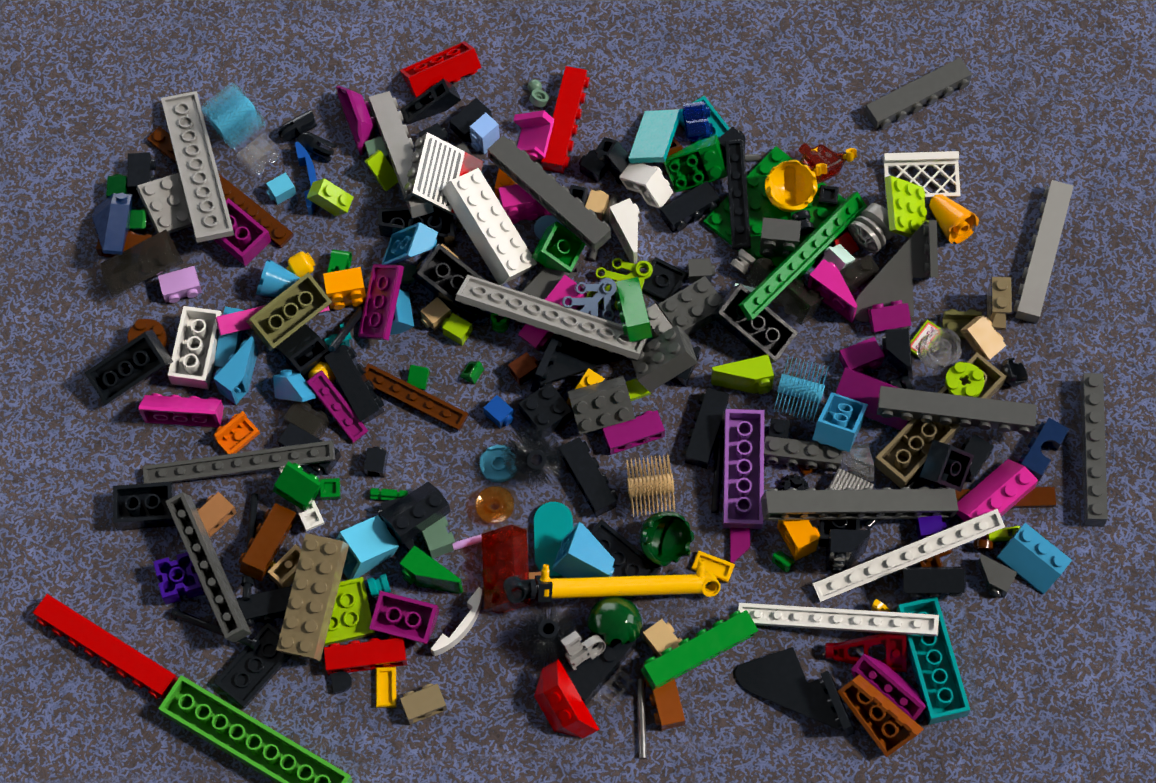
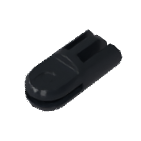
M308 110L283 124L278 130L280 138L283 141H291L302 132H308L315 128L317 124L313 112Z
M302 132L297 137V142L306 151L331 161L332 157L326 154L333 155L334 150L332 148H336V144L310 132Z

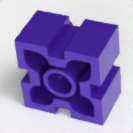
M188 552L176 555L177 560L170 561L169 557L153 561L156 575L160 581L158 584L161 596L166 605L181 601L180 596L187 594L188 598L204 594L202 584Z

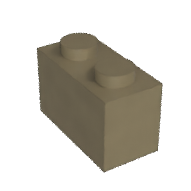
M427 684L422 687V690L407 692L400 698L410 725L447 710L438 684Z

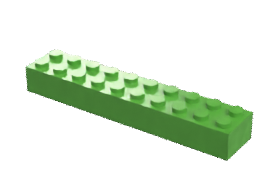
M180 675L158 708L166 718L275 783L353 782L351 775Z

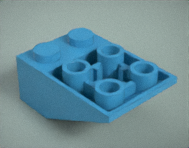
M252 336L242 342L236 354H232L228 358L227 364L223 368L218 369L214 376L219 393L235 405L249 391L258 355V350Z

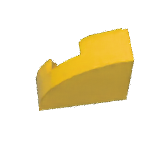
M875 599L871 611L891 612L886 605Z

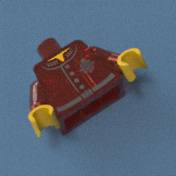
M804 143L798 150L803 155L800 163L807 165L811 171L815 172L817 185L838 175L846 160L851 162L854 158H857V150L855 148H849L846 152L836 153L822 144L811 148L807 143Z

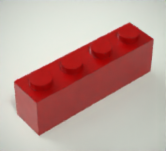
M390 636L385 640L372 638L368 642L361 643L360 641H350L346 645L333 643L329 644V647H324L325 665L328 675L339 671L351 673L407 665L404 638Z

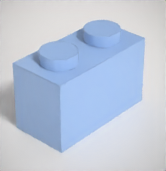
M487 113L483 114L470 126L471 145L477 152L487 153V149L500 138L499 124Z

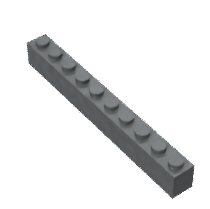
M886 487L880 490H873V488H864L862 490H854L853 488H845L843 490H835L834 488H827L825 490H816L815 488L797 490L791 488L786 491L769 489L761 497L763 521L918 519V517L939 515L942 518H953L959 511L955 489H948L947 487H939L937 489H929L928 487L892 489Z

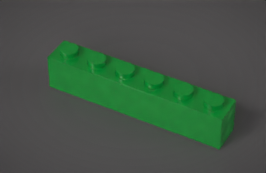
M738 610L729 616L730 619L727 621L719 620L712 625V629L699 631L692 640L686 638L678 643L679 647L675 649L670 647L661 652L662 656L657 659L654 656L647 659L641 671L652 690H656L755 636L759 630L748 611L740 612Z

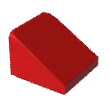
M848 231L833 242V247L841 244L851 255L859 250Z

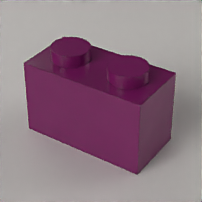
M902 300L891 301L889 306H884L883 303L874 304L872 309H867L871 332L912 326L908 303H902Z
M875 337L840 350L838 358L844 369L847 367L863 373L868 368L876 369L881 366L884 354Z

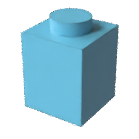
M286 172L266 183L268 188L266 193L271 201L275 200L277 205L296 195L295 186Z

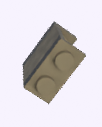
M992 277L986 293V317L992 322L994 330H1006V314L1012 313L1011 277Z

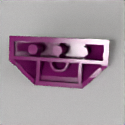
M336 86L339 101L361 156L366 151L364 142L372 140L375 135L374 127H377L374 116L370 117V105L368 101H364L361 94L342 86Z
M863 654L851 669L853 678L860 674L914 721L926 708L916 689L885 663Z

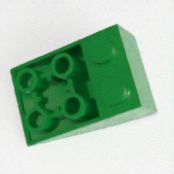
M717 135L699 140L668 156L664 162L675 192L699 186L706 181L712 182L727 177L726 158Z

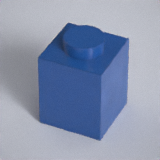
M498 395L483 407L484 414L500 429L504 425L508 426L514 419L513 408Z

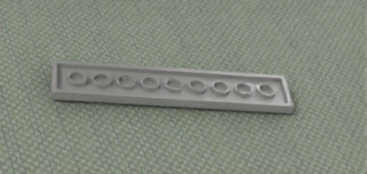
M197 91L161 98L196 242L234 235Z
M467 275L455 298L456 301L465 305H471L483 311L508 317L517 322L526 323L536 328L544 329L557 335H563L572 340H578L638 360L647 340L646 338L630 342L628 335H624L621 324Z

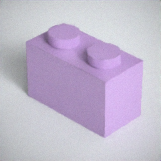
M195 266L158 276L166 303H175L185 297L194 298L199 293H202Z

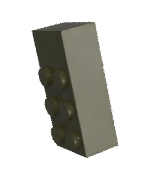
M308 272L246 322L269 351H271L332 303V301Z

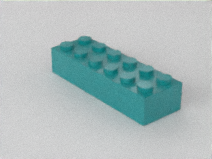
M938 597L898 605L896 612L939 615L938 636L906 635V648L920 697L926 706L924 711L928 725L968 716L970 712L969 703Z

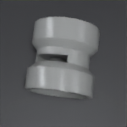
M741 248L737 258L733 259L730 264L745 275L749 265L753 264L756 259Z

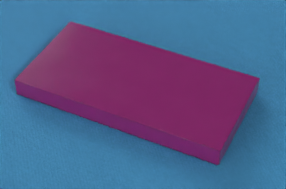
M373 264L358 338L389 341L404 270L403 266Z
M845 367L836 394L868 404L865 417L902 430L907 425L908 420H903L900 417L884 418L881 415H877L880 387H899Z

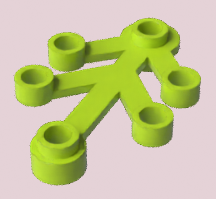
M615 258L612 261L614 270L619 271L623 268L633 272L624 275L607 271L605 268L600 267L596 270V277L599 280L610 278L615 280V283L638 277L642 290L644 281L652 275L653 268L647 261H639L637 264L622 261L620 258ZM620 262L621 266L616 267L614 263ZM646 268L647 272L641 273L640 269ZM604 271L605 275L599 276L598 272ZM608 285V286L605 287L604 289H605L606 291H609V290H610V285ZM589 291L587 297H593L598 291ZM615 301V308L618 310L617 301Z

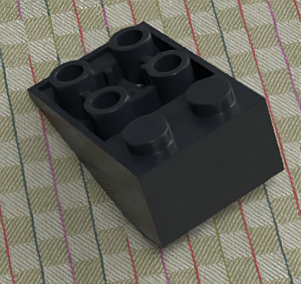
M306 324L275 347L295 373H300L304 379L308 377L310 370L319 362L327 363L324 356L330 353L324 341Z

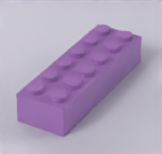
M725 409L723 528L762 529L763 527L761 497L764 494L765 410Z

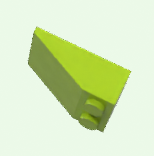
M769 355L712 367L711 373L712 385L749 393H768L772 389L774 380Z

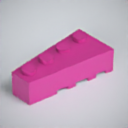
M564 275L545 300L562 305V299L565 296L583 298L587 297V293H577L575 291L577 283L567 275ZM578 286L580 292L584 290L583 287ZM567 298L565 304L570 305L571 300ZM573 305L569 308L576 310L580 305ZM526 324L518 333L523 340L538 351L548 345L549 339L554 334Z

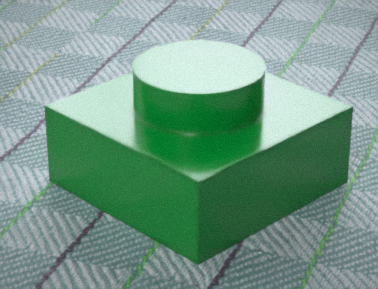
M340 478L320 479L321 500L341 499Z

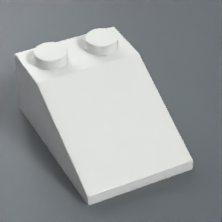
M629 198L609 207V223L630 262L637 264L638 214L640 211L637 204H633Z

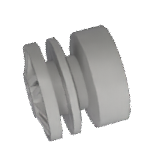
M871 203L862 212V215L858 216L848 227L853 239L870 253H877L886 244V240H890L896 234L889 231L888 210L877 203Z

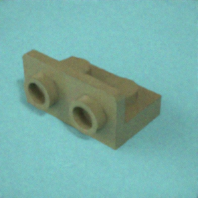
M955 309L944 311L942 315V339H965L960 330L975 317L982 316V312L973 309L967 311H957Z

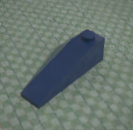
M113 193L95 207L92 217L93 224H95L96 233L99 236V242L105 254H123L130 225V213L133 210L132 194Z

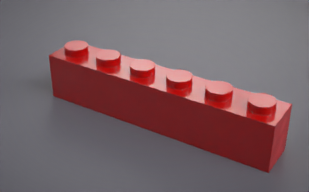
M565 66L553 114L555 120L546 156L541 161L543 170L564 173V169L569 167L570 157H568V153L573 151L574 141H572V137L577 135L578 125H576V121L581 119L582 109H580V105L585 103L586 93H584V89L589 87L590 77H587V70Z

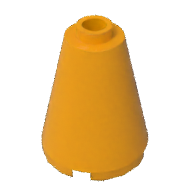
M943 194L935 195L930 199L929 208L951 244L953 242L956 244L961 243L972 235V228L974 225L977 227L979 223L978 217L973 212Z

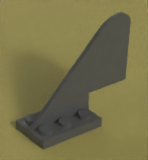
M936 220L922 221V225L860 292L855 300L857 304L856 320L867 322L869 321L867 309H872V305L883 303L884 306H889L891 301L902 300V303H908L910 316H914L913 278L938 277Z

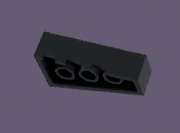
M433 206V213L415 218L411 217L408 207L378 209L380 236L391 237L393 233L421 222L438 232L436 238L437 245L444 244L445 246L456 247L454 216Z

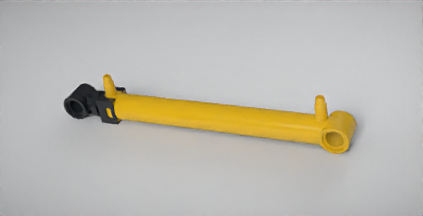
M699 560L696 574L550 578L549 565L544 564L541 575L535 576V579L521 580L518 577L512 576L504 581L503 589L510 602L519 603L524 599L535 598L537 602H552L554 598L704 594L705 596L712 597L719 593L721 585L713 572L704 571V560Z

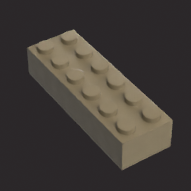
M305 533L276 648L277 651L321 661L349 545L344 541Z

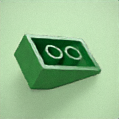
M415 545L400 562L402 578L410 585L414 583L418 587L457 594L463 592L462 581L459 577Z

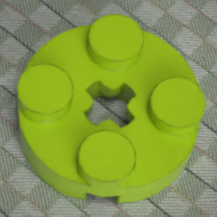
M957 362L948 370L945 377V386L949 390V394L978 397L985 383L984 372L977 366L966 362ZM967 378L970 384L962 385L960 379Z

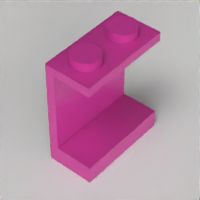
M544 110L516 114L513 120L522 128L517 147L521 151H526L532 161L545 158L555 120Z

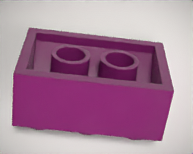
M380 591L369 629L427 644L435 629L440 609L438 605Z

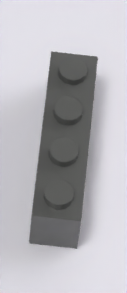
M576 262L570 273L543 266L538 271L535 279L527 282L522 293L545 300L564 275L572 279L577 274L579 263Z

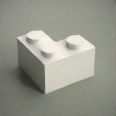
M629 163L619 176L626 189L640 193L650 206L662 208L673 194L669 186L670 183L664 178L661 169L657 166H649L645 163Z

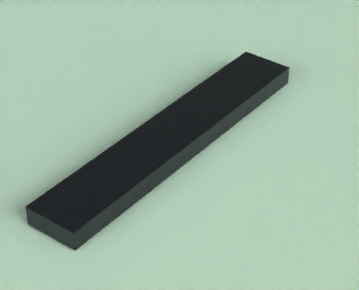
M744 139L725 141L732 249H750L751 235Z

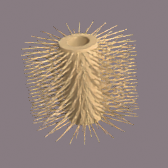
M667 455L668 473L665 457L663 458L664 474L661 457H659V474L658 462L655 456L656 475L651 456L652 476L649 459L647 457V476L643 457L644 477H642L640 458V477L636 459V477H634L631 459L632 478H630L627 460V485L633 517V497H635L637 516V497L642 515V496L645 515L647 514L645 496H647L649 514L651 512L650 495L653 513H655L653 495H655L657 513L659 512L657 495H659L660 507L663 512L662 494L665 511H667L666 500H668L669 510L671 511L670 493L673 510H675L674 481L669 455Z

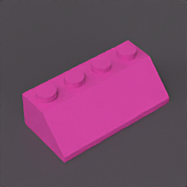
M153 393L145 395L139 405V411L145 423L219 428L222 424L224 406L222 400L215 397L200 399L197 396L185 398L179 395L162 396L161 394Z
M1007 459L957 502L959 511L956 514L966 522L998 509L1002 517L1035 488L1038 479L1025 466Z

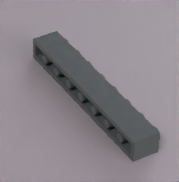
M503 135L487 149L488 158L592 251L596 252L611 238L610 226L605 221H600L595 212L591 209L588 210L579 198H574L564 185L558 184L555 177L550 173L547 174L538 162H533L528 153L524 150L521 151L512 139H507Z
M1084 373L1080 380L1084 526L1104 527L1108 520L1103 374Z
M886 386L880 387L877 415H881L884 418L900 417L903 420L917 419L924 423L934 421L940 422L942 425L975 426L982 430L992 428L998 429L1001 432L1016 431L1023 435L1033 433L1037 412L1036 404Z
M181 492L167 500L166 504L224 637L235 643L251 634V631L192 497Z

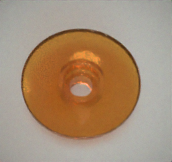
M487 487L476 498L475 507L477 514L488 523L497 524L504 522L513 513V496L503 487ZM494 504L499 506L496 510H493L491 507Z

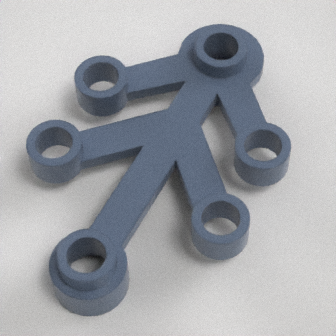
M603 278L598 284L578 282L575 285L577 293L583 294L586 291L598 292L593 297L572 298L571 296H565L562 299V305L568 308L573 305H584L580 309L581 312L587 314L590 312V315L598 317V302L603 298L604 310L601 316L605 320H611L614 317V312L611 310V296L616 292V283L610 278ZM580 284L584 286V290L581 292L578 290ZM606 284L610 285L609 291L604 289ZM567 298L571 300L570 305L565 304ZM606 311H609L611 314L609 318L605 317Z

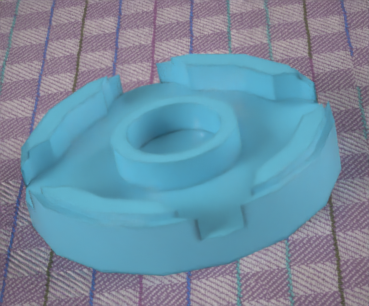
M491 446L481 455L479 465L486 479L501 483L513 477L510 475L511 471L508 470L509 465H507L506 469L507 460L511 458H502L511 456L504 455L509 453L510 449L507 452L501 451L506 450L507 446Z

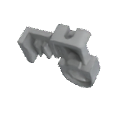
M574 631L560 640L567 650L565 654L566 659L574 670H577L576 667L588 658L594 659L605 650L606 644L600 636L594 635L580 643L582 639ZM599 642V644L592 649L593 645Z

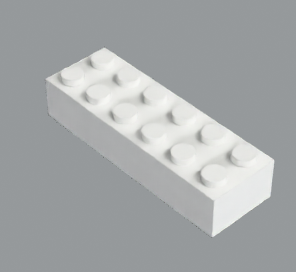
M479 168L451 180L441 190L499 285L527 273L537 264L531 257L532 254Z

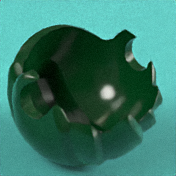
M671 511L658 512L648 517L642 524L640 531L641 550L654 564L667 566L672 561L677 563L681 557L691 554L689 548L690 543L694 540V533L690 529V524L680 514Z
M606 597L592 607L588 615L587 625L592 632L602 635L606 646L611 647L610 642L613 639L621 640V645L627 641L634 642L640 636L642 618L639 610L631 601L621 597Z

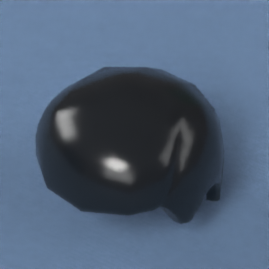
M1008 358L1001 363L1000 371L1007 376L1005 379L1006 384L1018 386L1028 382L1027 371L1021 362L1015 363L1013 362L1015 358Z

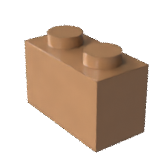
M219 492L211 495L201 508H197L209 538L237 513L235 507Z

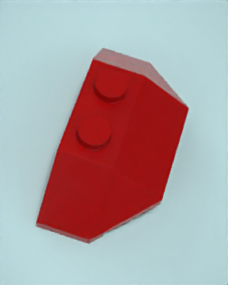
M558 659L542 668L534 697L554 732L585 738L598 731L599 728L560 660Z

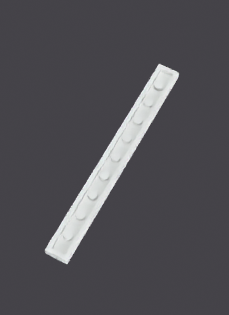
M995 509L817 581L813 585L821 602L1002 529L1005 525L998 509Z
M739 603L738 607L740 612L748 611L755 625L938 636L939 615Z

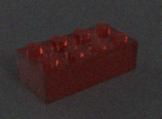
M511 524L481 534L484 609L502 614L529 606L530 599H524L519 603L510 602L503 589V583L509 577L515 576L521 580L529 579L527 530Z

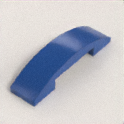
M295 142L299 165H307L311 186L313 182L317 181L312 159L306 149L299 142ZM309 190L304 191L308 213L311 215L315 210L316 204L307 199Z

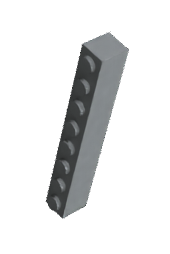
M390 91L370 96L369 102L404 196V187L409 178L407 174L412 166L411 158L415 153L412 150L414 145L412 139L407 137L409 133L406 124H402V113L397 111V100L395 97L392 98ZM414 195L406 201L412 218L434 212L433 205Z
M1052 180L1050 187L1046 186L1043 197L1047 198L1045 202L1041 203L1039 213H1042L1041 219L1037 218L1035 229L1038 232L1037 235L1033 234L1030 244L1034 246L1033 251L1028 252L1026 261L1029 262V266L1024 268L1022 278H1025L1024 284L1020 283L1017 293L1021 297L1020 300L1015 301L1013 311H1016L1015 318L1038 323L1073 185Z

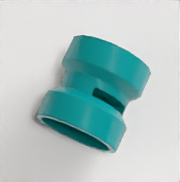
M386 574L380 575L377 580L374 578L367 579L372 598L377 597L380 591L391 592Z

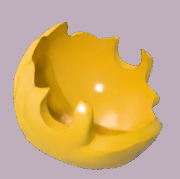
M798 160L779 163L770 170L765 179V192L769 201L776 208L784 212H797L806 208L813 201L818 190L815 172L811 171L807 165H802Z

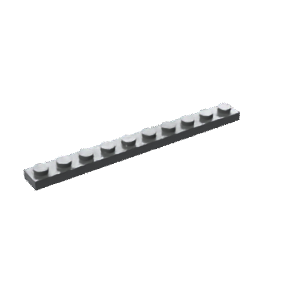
M334 441L143 466L144 484L158 482L174 483L284 468L288 461L298 465L336 461Z

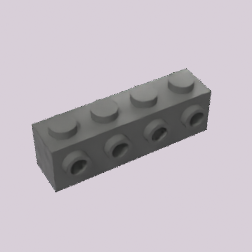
M766 436L764 462L784 464L790 467L802 465L808 469L818 468L834 472L841 467L843 451L818 442Z

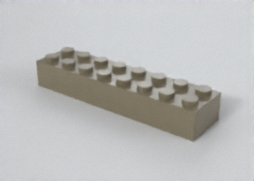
M977 352L967 362L977 366L984 372V387L977 398L991 399L1004 385L1007 376ZM967 378L960 379L962 385L970 384ZM944 386L938 393L949 394V390ZM912 419L876 456L874 466L897 486L904 488L922 471L933 440L948 444L963 427L958 424L942 425L940 422L924 423L920 420Z

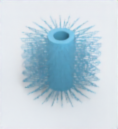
M236 89L235 92L231 90V92L223 94L222 100L215 101L214 105L213 102H210V109L207 107L204 109V112L207 114L206 116L211 121L210 123L217 131V135L220 134V136L224 137L223 139L230 141L229 144L233 143L231 141L233 137L239 141L241 138L244 139L241 135L248 134L250 132L248 128H253L254 125L257 126L262 122L257 118L259 116L256 114L258 112L252 104L253 102L246 95L244 96V94L240 93V89Z
M820 365L815 382H812L815 368L811 381H808L811 367L807 380L804 379L806 370L803 379L800 378L801 373L799 378H797L796 376L786 375L784 370L777 390L778 396L779 393H782V396L786 394V397L790 395V398L794 396L793 402L795 397H797V403L799 398H801V404L803 399H805L803 412L808 400L807 413L812 401L811 417L815 402L817 403L815 414L818 404L821 402L827 370L823 384H820L823 369L819 383H816Z

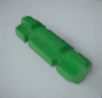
M371 488L370 499L373 500L381 498V500L388 501L404 498L408 495L406 490H400V492L394 489L379 490V488Z

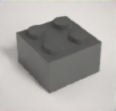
M763 217L759 254L767 257L782 256L787 258L799 246L801 221Z

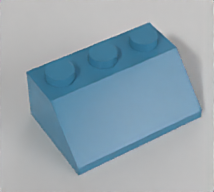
M418 222L393 233L382 264L394 265L433 249L437 244L438 232Z
M1026 523L1017 529L996 557L1007 567L1016 571L1017 575L1042 594L1052 586L1072 561V559Z

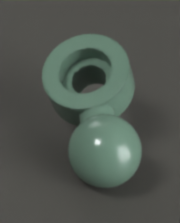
M533 79L528 83V90L531 93L529 100L535 107H544L549 100V96L541 90V82Z

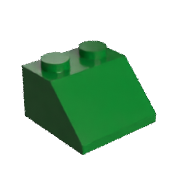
M556 221L546 228L531 257L546 268L570 273L586 244L569 229Z

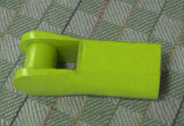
M1020 526L999 529L987 534L986 538L993 542L1009 541L1012 536H1008V532L1012 531V535H1014Z

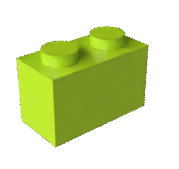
M325 178L313 182L307 195V199L334 216L348 213L354 198Z

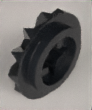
M796 473L794 475L787 474L778 485V491L790 489L791 483L795 487H799L797 490L809 489L808 482H806L804 477H800Z

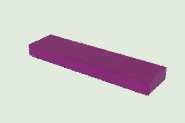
M322 370L306 381L353 443L368 432V429L359 421L357 415Z

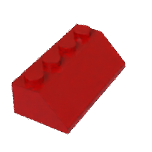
M463 41L399 71L411 93L418 97L443 78L449 83H455L465 75L477 73V70L482 67L475 49Z

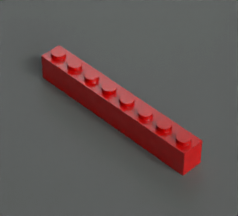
M49 594L45 595L33 612L37 618L35 621L43 627L50 626L53 628L51 631L59 637L64 635L68 638V642L76 648L78 646L83 647V652L92 658L97 656L101 659L99 661L107 668H110V666L117 669L116 673L123 678L130 677L133 679L132 683L140 689L144 686L149 690L148 693L156 699L159 697L165 699L178 680L175 674Z

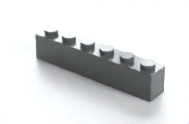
M958 58L867 104L865 114L876 130L881 127L885 129L893 121L903 120L907 114L911 112L916 113L927 104H934L938 101V98L942 96L948 97L958 88L964 89L969 85L972 74L962 59Z

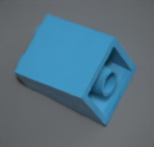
M579 522L562 539L552 570L566 578L611 577L614 572L613 564L615 559L591 532Z

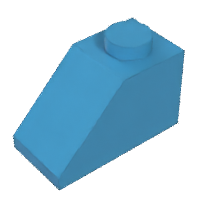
M282 370L280 374L273 376L275 398L305 402L316 398V394L300 373H293L292 370Z

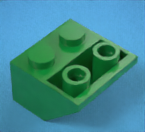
M288 461L274 485L273 492L302 511H307L319 493L321 482L314 474L304 472L303 468L297 463L292 464Z

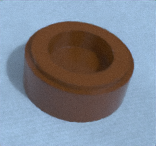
M974 540L973 548L978 551H992L994 542Z

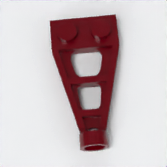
M880 633L839 643H826V659H834L855 665L860 658L848 655L850 647L862 646L864 654L868 655V649L871 646L883 644L886 647V658L879 661L888 665L895 672H906V634Z

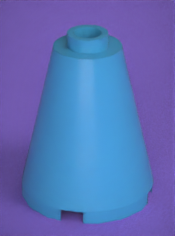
M267 259L256 295L277 297L299 280L300 277L274 261Z

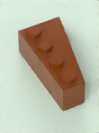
M860 674L837 691L886 757L924 730Z

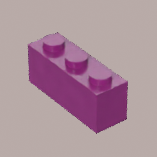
M646 411L641 416L635 417L636 419L603 428V437L610 455L665 437V429L658 411Z

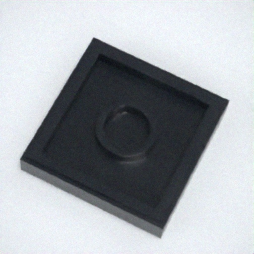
M655 257L651 263L653 273L649 278L645 279L642 292L664 301L678 293L688 273Z

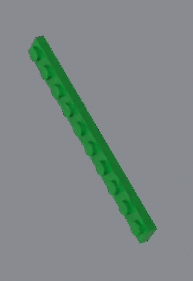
M853 192L739 304L748 320H753L867 208L858 192Z

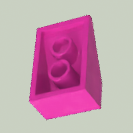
M823 259L810 274L807 290L852 323L855 319L857 304L836 265Z

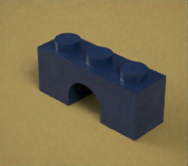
M1048 418L1046 423L1042 422L1037 430L1039 433L1038 437L1032 438L1028 445V448H1030L1028 454L1023 453L1018 463L1025 466L1040 481L1051 462V459L1042 454L1041 448L1052 447L1058 451L1069 428L1051 418Z

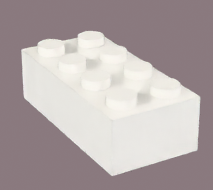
M183 306L171 358L173 363L170 364L168 378L171 384L209 389L219 336L215 317L222 316L221 311Z

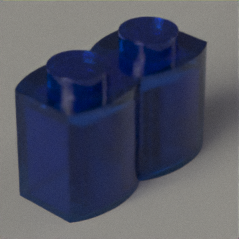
M705 101L683 104L682 113L687 141L696 142L710 137V134H713V125L708 121L710 108L709 106L706 107Z

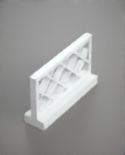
M959 151L884 153L882 159L884 181L885 177L890 176L888 168L895 167L900 171L896 177L899 178L903 174L910 180V183L913 182L921 186L915 180L920 174H923L929 180L922 186L924 187L925 198H932L939 194H943L946 197L961 196L958 164ZM927 166H933L937 170L932 177L924 171ZM945 166H954V173L951 176H948L943 171ZM909 167H915L919 171L913 178L905 172ZM939 173L947 179L942 186L934 180ZM950 181L955 186L956 192L949 193L943 187ZM930 182L939 188L935 193H929L925 189Z

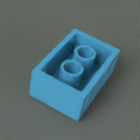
M831 392L817 421L812 440L835 447L841 451L850 452L863 424L868 404Z

